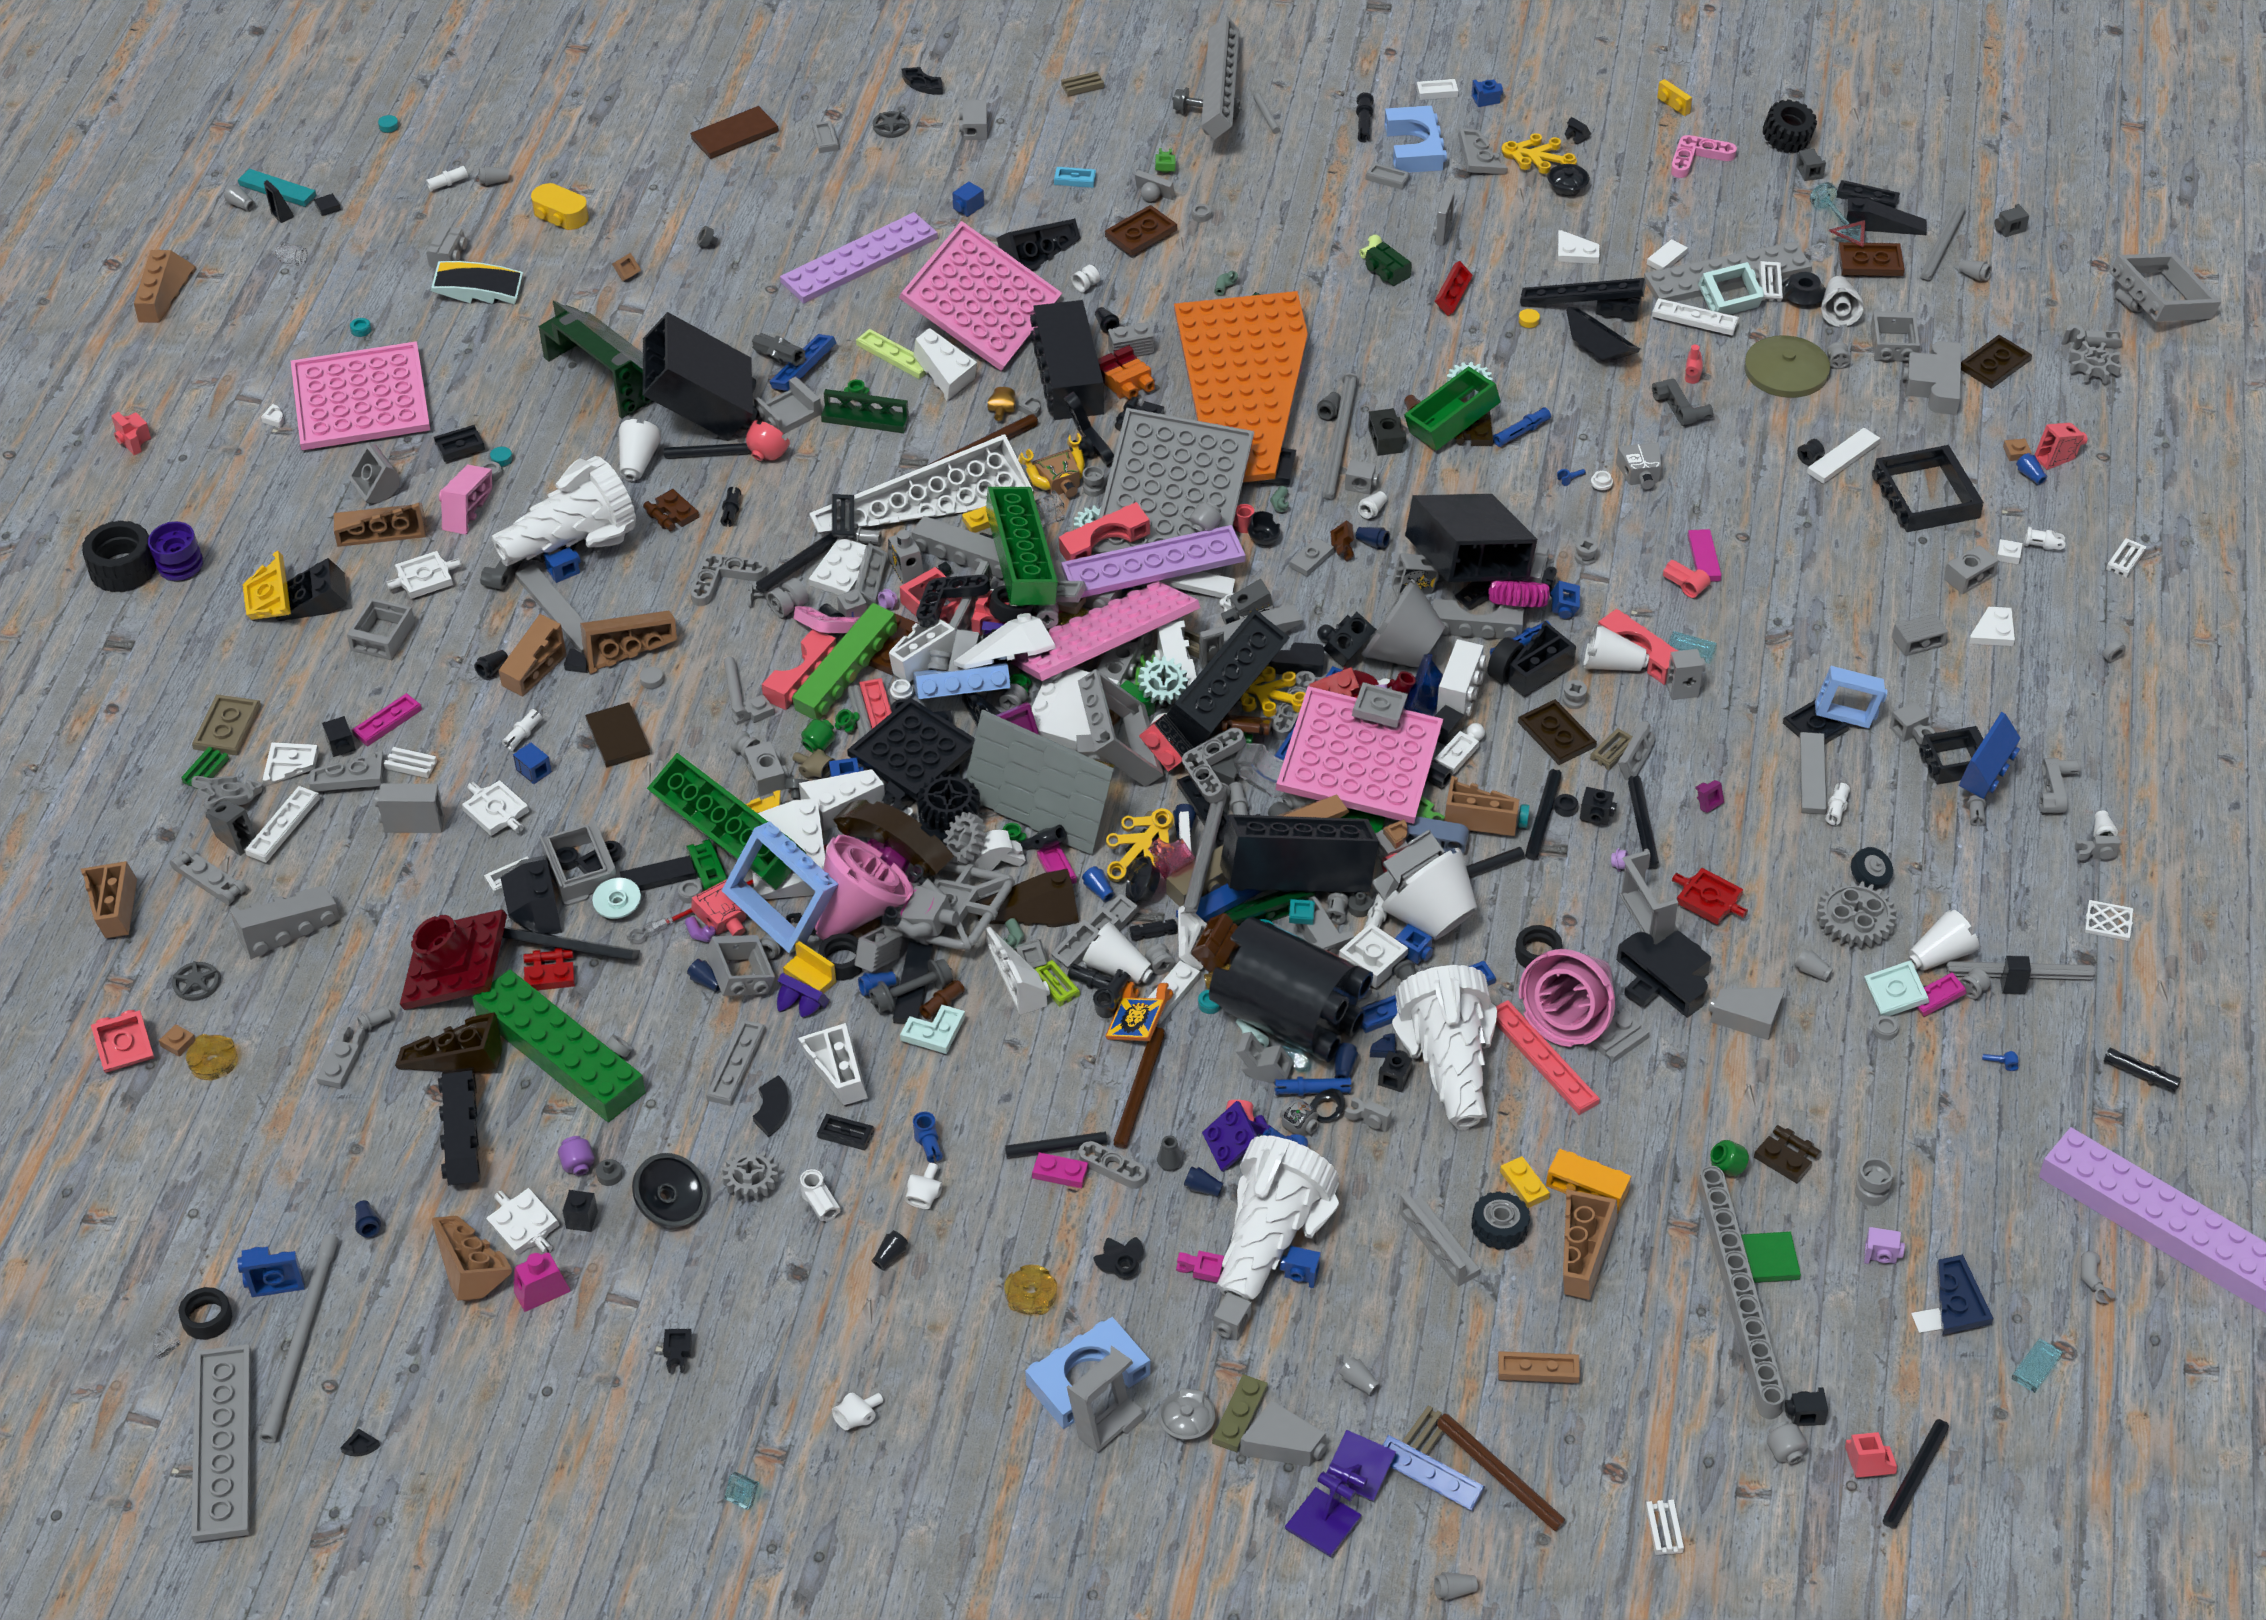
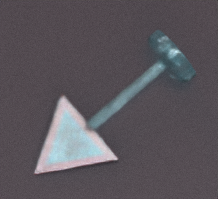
M1822 183L1814 188L1810 195L1812 205L1819 209L1829 206L1844 224V226L1829 229V232L1864 247L1865 220L1849 224L1833 204L1837 196V189L1832 183Z

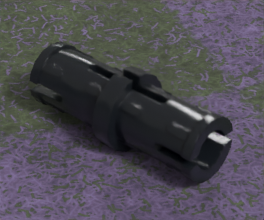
M729 487L726 500L723 501V514L720 522L724 526L727 525L728 520V527L733 526L735 515L739 511L740 505L738 502L741 490L735 487L734 493H732L733 487Z
M1075 963L1071 964L1067 974L1068 978L1082 982L1091 989L1093 987L1097 989L1104 988L1112 980V978L1100 974L1098 970H1089Z

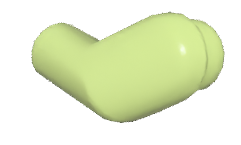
M1374 234L1368 238L1369 246L1359 250L1362 259L1366 258L1367 250L1376 247V245L1382 242L1380 236Z

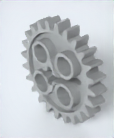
M1843 881L1840 888L1834 884L1832 891L1826 889L1825 895L1820 896L1816 918L1820 919L1819 926H1825L1824 933L1832 932V940L1839 937L1840 944L1848 941L1849 947H1852L1854 943H1857L1859 948H1862L1863 943L1872 947L1873 941L1881 944L1882 938L1887 940L1889 933H1893L1897 920V910L1893 909L1894 902H1888L1889 895L1881 896L1882 889L1874 891L1873 884L1867 888L1864 886L1863 881L1859 886H1856L1854 881H1851L1850 886H1847Z

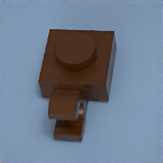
M1346 520L1330 531L1331 545L1336 550L1337 555L1343 553L1345 561H1348L1354 556L1353 550L1349 545L1354 540L1353 524Z

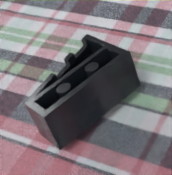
M1544 621L1539 632L1532 636L1528 646L1524 647L1510 664L1508 684L1523 696L1527 695L1574 665L1576 645Z

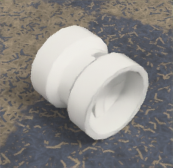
M1089 264L1082 268V271L1074 273L1071 280L1078 291L1084 292L1089 289L1090 285L1093 286L1100 281V275L1097 269Z

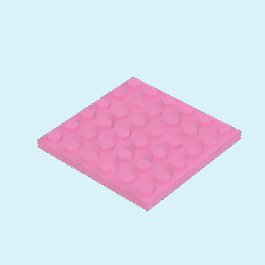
M961 221L901 292L899 299L1002 371L1031 335V330L1034 328L1031 327L1030 314H1033V305L1056 303L1062 292Z
M417 341L291 360L301 450L430 430Z
M1308 686L1276 783V790L1318 801L1337 794L1347 808L1400 821L1404 819L1406 822L1414 824L1443 719L1403 710L1397 728L1384 726L1380 723L1361 720L1352 716L1357 698Z

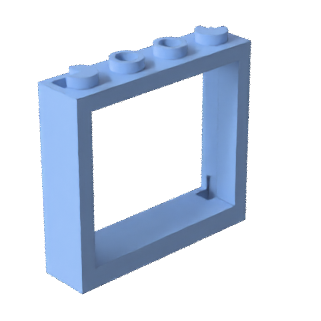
M769 821L754 828L721 891L788 953L796 950L795 944L798 941L803 944L807 942L838 883L820 868L811 857L807 856L797 847L793 841L785 836L778 827ZM762 844L769 848L815 891L796 928L744 881Z

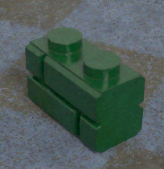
M1384 241L1376 245V247L1367 250L1365 262L1367 269L1374 271L1383 281L1396 286L1401 281L1410 278L1412 262Z

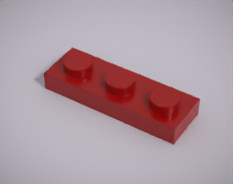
M1461 261L1453 265L1434 300L1447 316L1454 312L1473 276Z

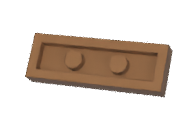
M1498 1351V1380L1579 1383V1354Z

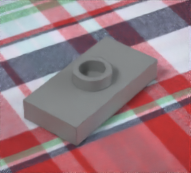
M1316 537L1289 561V567L1308 576L1334 553V547Z

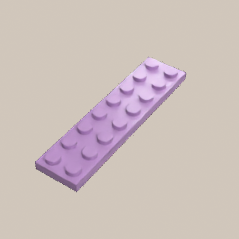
M913 212L781 275L780 282L804 304L938 239V232Z
M1232 525L1215 528L1212 531H1201L1061 562V569L1066 581L1085 582L1087 587L1081 597L1083 598L1245 562V553Z

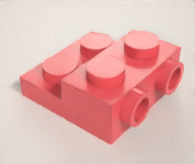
M128 1010L121 1013V1016L112 1019L110 1017L101 1018L91 1025L105 1073L154 1059L140 1010Z

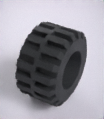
M1787 99V101L1780 100L1779 103L1775 102L1769 109L1762 132L1765 135L1766 141H1769V144L1775 146L1776 149H1782L1784 152L1800 151L1810 143L1817 125V117L1815 114H1812L1813 110L1811 108H1807V105L1801 104L1799 101L1794 102L1790 99Z

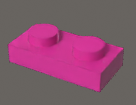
M1039 1152L1032 1171V1178L1082 1189L1088 1171V1162Z

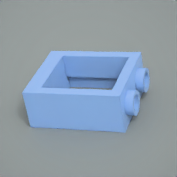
M1830 666L1815 700L1816 715L1870 728L1872 721L1878 717L1880 703H1884L1887 697L1884 679ZM1838 686L1873 694L1867 710L1862 711L1831 703Z

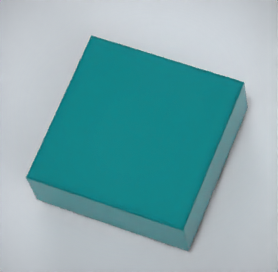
M1290 899L1289 923L1313 925L1315 901Z

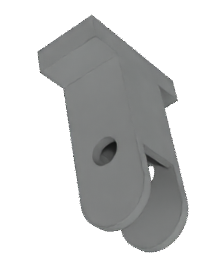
M1315 896L1310 897L1309 900L1315 901L1313 925H1296L1306 941L1339 956V950L1355 936L1351 930L1339 934Z

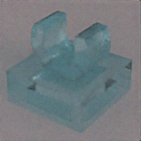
M735 1471L729 1476L724 1499L748 1510L753 1506L759 1482Z

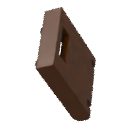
M1227 714L1223 719L1222 731L1225 732L1231 727L1239 728L1243 732L1259 733V735L1264 733V735L1269 736L1272 731L1273 718Z

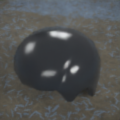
M1257 511L1250 517L1247 532L1256 543L1269 545L1275 543L1280 537V524L1274 522L1273 514Z

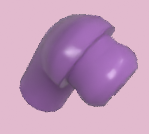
M688 917L685 920V925L692 939L710 942L712 936L716 933L713 926L708 927L706 925L704 928H700L695 917Z

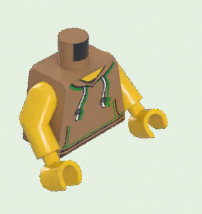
M1079 433L1076 435L1078 442H1072L1071 436L1069 435L1067 444L1073 448L1072 452L1070 449L1032 462L1034 454L1030 449L1026 450L1028 459L1023 456L1022 452L1020 453L1018 460L1021 464L1026 465L1027 468L1025 470L1035 487L1047 491L1051 496H1057L1065 493L1067 497L1076 495L1085 468L1082 449L1079 450L1081 442Z

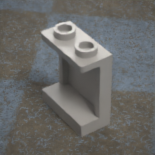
M797 377L789 380L790 390L765 403L759 397L754 399V404L757 408L756 417L776 427L784 434L822 414L820 398Z

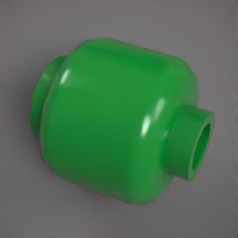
M813 719L801 732L802 745L811 753H814L817 749L825 751L835 740L834 726L826 719H823V721Z
M1730 1140L1720 1141L1712 1148L1710 1153L1712 1166L1720 1168L1724 1174L1731 1177L1743 1173L1749 1162L1748 1151L1745 1147Z

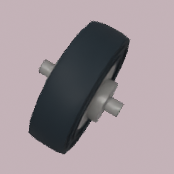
M1866 847L1859 850L1851 860V871L1858 883L1863 881L1864 886L1867 888L1871 884L1874 885V890L1882 888L1888 884L1893 876V866L1890 859L1883 851L1875 847Z

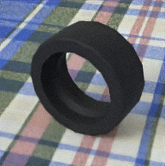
M1005 585L998 586L993 590L989 609L994 618L1007 623L1010 620L1017 619V616L1020 614H1032L1033 605L1010 606L1004 604V602H1009Z
M1510 637L1503 638L1491 654L1487 667L1488 675L1503 683H1507L1509 681L1510 664L1525 646Z
M1543 925L1529 926L1518 934L1515 955L1519 964L1526 968L1534 959L1540 956L1527 951L1524 947L1526 944L1543 942L1551 946L1553 950L1562 949V938L1550 927Z
M843 933L831 935L820 944L818 954L826 959L830 954L839 950H849L856 954L858 938ZM855 958L843 964L833 963L836 980L851 979L862 971V968L855 966Z
M203 1287L190 1292L181 1301L178 1309L183 1329L189 1336L195 1339L207 1340L217 1337L225 1332L231 1324L233 1317L227 1296L222 1291L212 1287ZM216 1304L221 1307L220 1313L208 1322L197 1323L190 1320L194 1310L202 1305Z

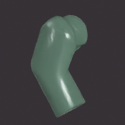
M1280 486L1270 498V502L1277 512H1285L1289 506V502L1284 501L1288 494V489L1285 486Z

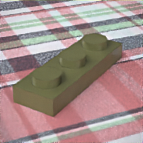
M1244 1374L1242 1375L1213 1435L1212 1444L1238 1453L1241 1438L1249 1429L1268 1389L1267 1382Z

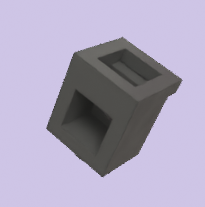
M1815 149L1800 150L1796 167L1803 180L1823 179L1826 166L1825 160H1822L1817 155Z
M2016 204L2015 208L2000 212L1999 218L1995 219L1994 224L2004 237L2026 232L2029 214L2020 204Z

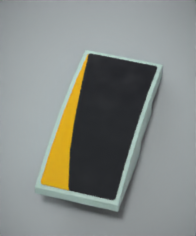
M438 261L431 291L470 304L472 298L491 304H493L494 299H498L515 305L523 272L478 262Z

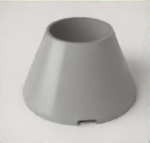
M1411 579L1395 600V603L1386 613L1376 628L1377 630L1372 634L1362 650V656L1418 668L1431 651L1446 626L1415 580Z

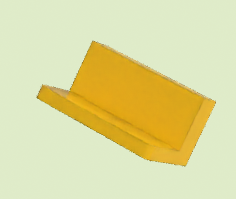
M798 941L795 944L796 956L783 967L784 974L825 993L836 983L834 964Z

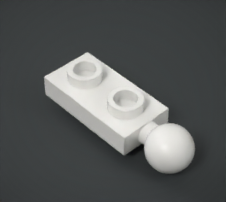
M1473 723L1468 726L1466 734L1459 731L1435 757L1434 761L1453 770L1452 775H1454L1479 748V741L1485 735L1484 727L1479 723Z

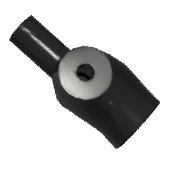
M1060 824L1052 828H1045L1033 837L1022 840L1021 846L1024 850L1031 847L1036 849L1051 848L1066 840L1065 829Z

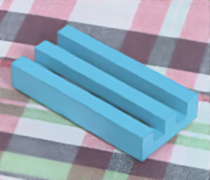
M1057 167L1054 185L1094 188L1096 170Z

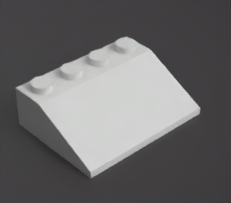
M1072 667L1043 681L1031 708L1040 736L1067 748L1077 750L1076 735L1091 734L1078 685V680L1090 672ZM1109 678V679L1112 680L1114 683H1116L1118 686H1120V683H1119L1118 680H1114V679Z
M817 799L793 800L758 813L797 843L807 853L806 855L811 857L823 869L825 853ZM794 871L787 876L777 890L752 872L754 890L764 899L810 896L815 894V891Z

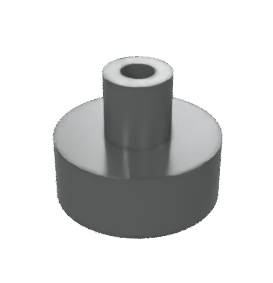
M704 226L697 237V244L704 248L709 243L715 246L718 238L713 236L714 229Z
M786 778L785 789L791 790V798L800 799L799 783L808 782L809 780Z
M1363 892L1351 895L1348 901L1349 913L1355 917L1367 916L1369 909L1372 907L1371 897Z
M603 1160L596 1167L597 1180L602 1185L612 1186L622 1179V1168L616 1160Z

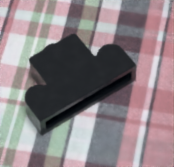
M1677 930L1658 944H1654V939L1650 934L1637 932L1618 945L1616 960L1636 977L1641 974L1659 986L1658 995L1686 1018L1703 1007L1708 988L1707 981L1704 978L1709 974L1711 956L1702 950L1697 943H1694Z

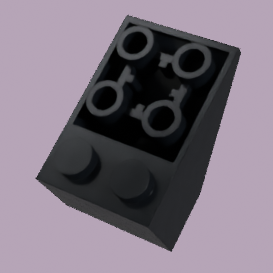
M327 558L288 580L287 588L291 614L276 616V620L285 621L330 614L348 604L345 573Z

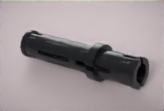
M2111 1047L2104 1057L2103 1062L2147 1080L2151 1085L2162 1086L2174 1093L2181 1083L2182 1078L2161 1070L2160 1066L2155 1065L2154 1067Z

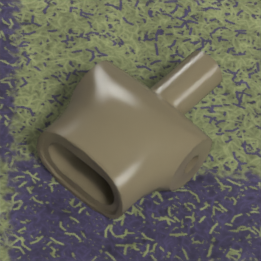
M817 749L809 757L795 752L793 755V761L802 764L799 767V772L806 778L812 776L822 779L827 778L830 775L829 761L835 760L827 756L821 749Z

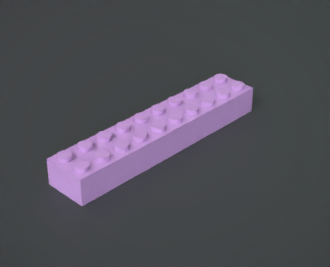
M2072 1127L2068 1129L2044 1158L2039 1178L2266 1313L2265 1241Z

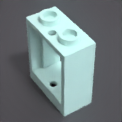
M1748 262L1703 273L1698 283L1710 311L1730 315L1758 308L1764 297L1763 289L1758 285L1755 272L1750 268ZM1742 277L1749 295L1724 301L1716 283Z

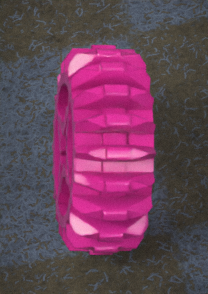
M1521 580L1492 581L1489 587V600L1496 604L1545 607L1548 605V599L1550 598L1549 586L1544 583Z

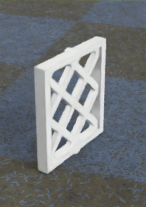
M2089 900L2085 917V933L2129 941L2133 924V908ZM2092 907H2094L2097 911V913L2093 915L2090 913ZM2109 910L2114 914L2110 918L2105 914ZM2128 914L2129 920L2126 921L2122 916ZM2101 915L2105 920L2099 922L2095 917ZM2117 918L2122 922L2118 926L2113 922ZM2089 920H2092L2096 925L2090 927ZM2109 923L2113 928L2107 930L2103 925ZM2125 926L2128 928L2126 934L2121 930Z

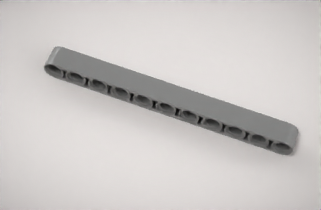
M1707 1166L1702 1169L1698 1186L1700 1200L1757 1410L1762 1417L1775 1419L1781 1414L1785 1392L1724 1173L1716 1166Z

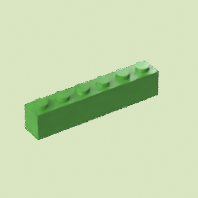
M872 603L792 696L795 710L811 719H820L823 715L827 714L835 700L839 699L847 686L855 681L858 673L869 664L875 653L882 649L886 640L895 634L898 627L895 613Z

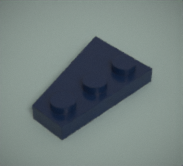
M1963 1254L1939 1259L1937 1263L1942 1335L1992 1325L1994 1318Z

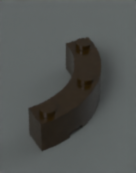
M867 800L850 802L833 819L842 834L872 838L891 847L913 866L916 864L920 865L924 870V878L937 874L954 857L952 852L935 835L930 837L920 829L922 826L920 822L901 810L877 801L874 804L869 803Z

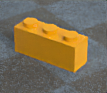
M1559 1148L1548 1170L1546 1186L1565 1194L1566 1189L1617 1199L1618 1214L1629 1192L1632 1176L1625 1174L1621 1170L1609 1168L1597 1161L1588 1160L1573 1152H1567Z

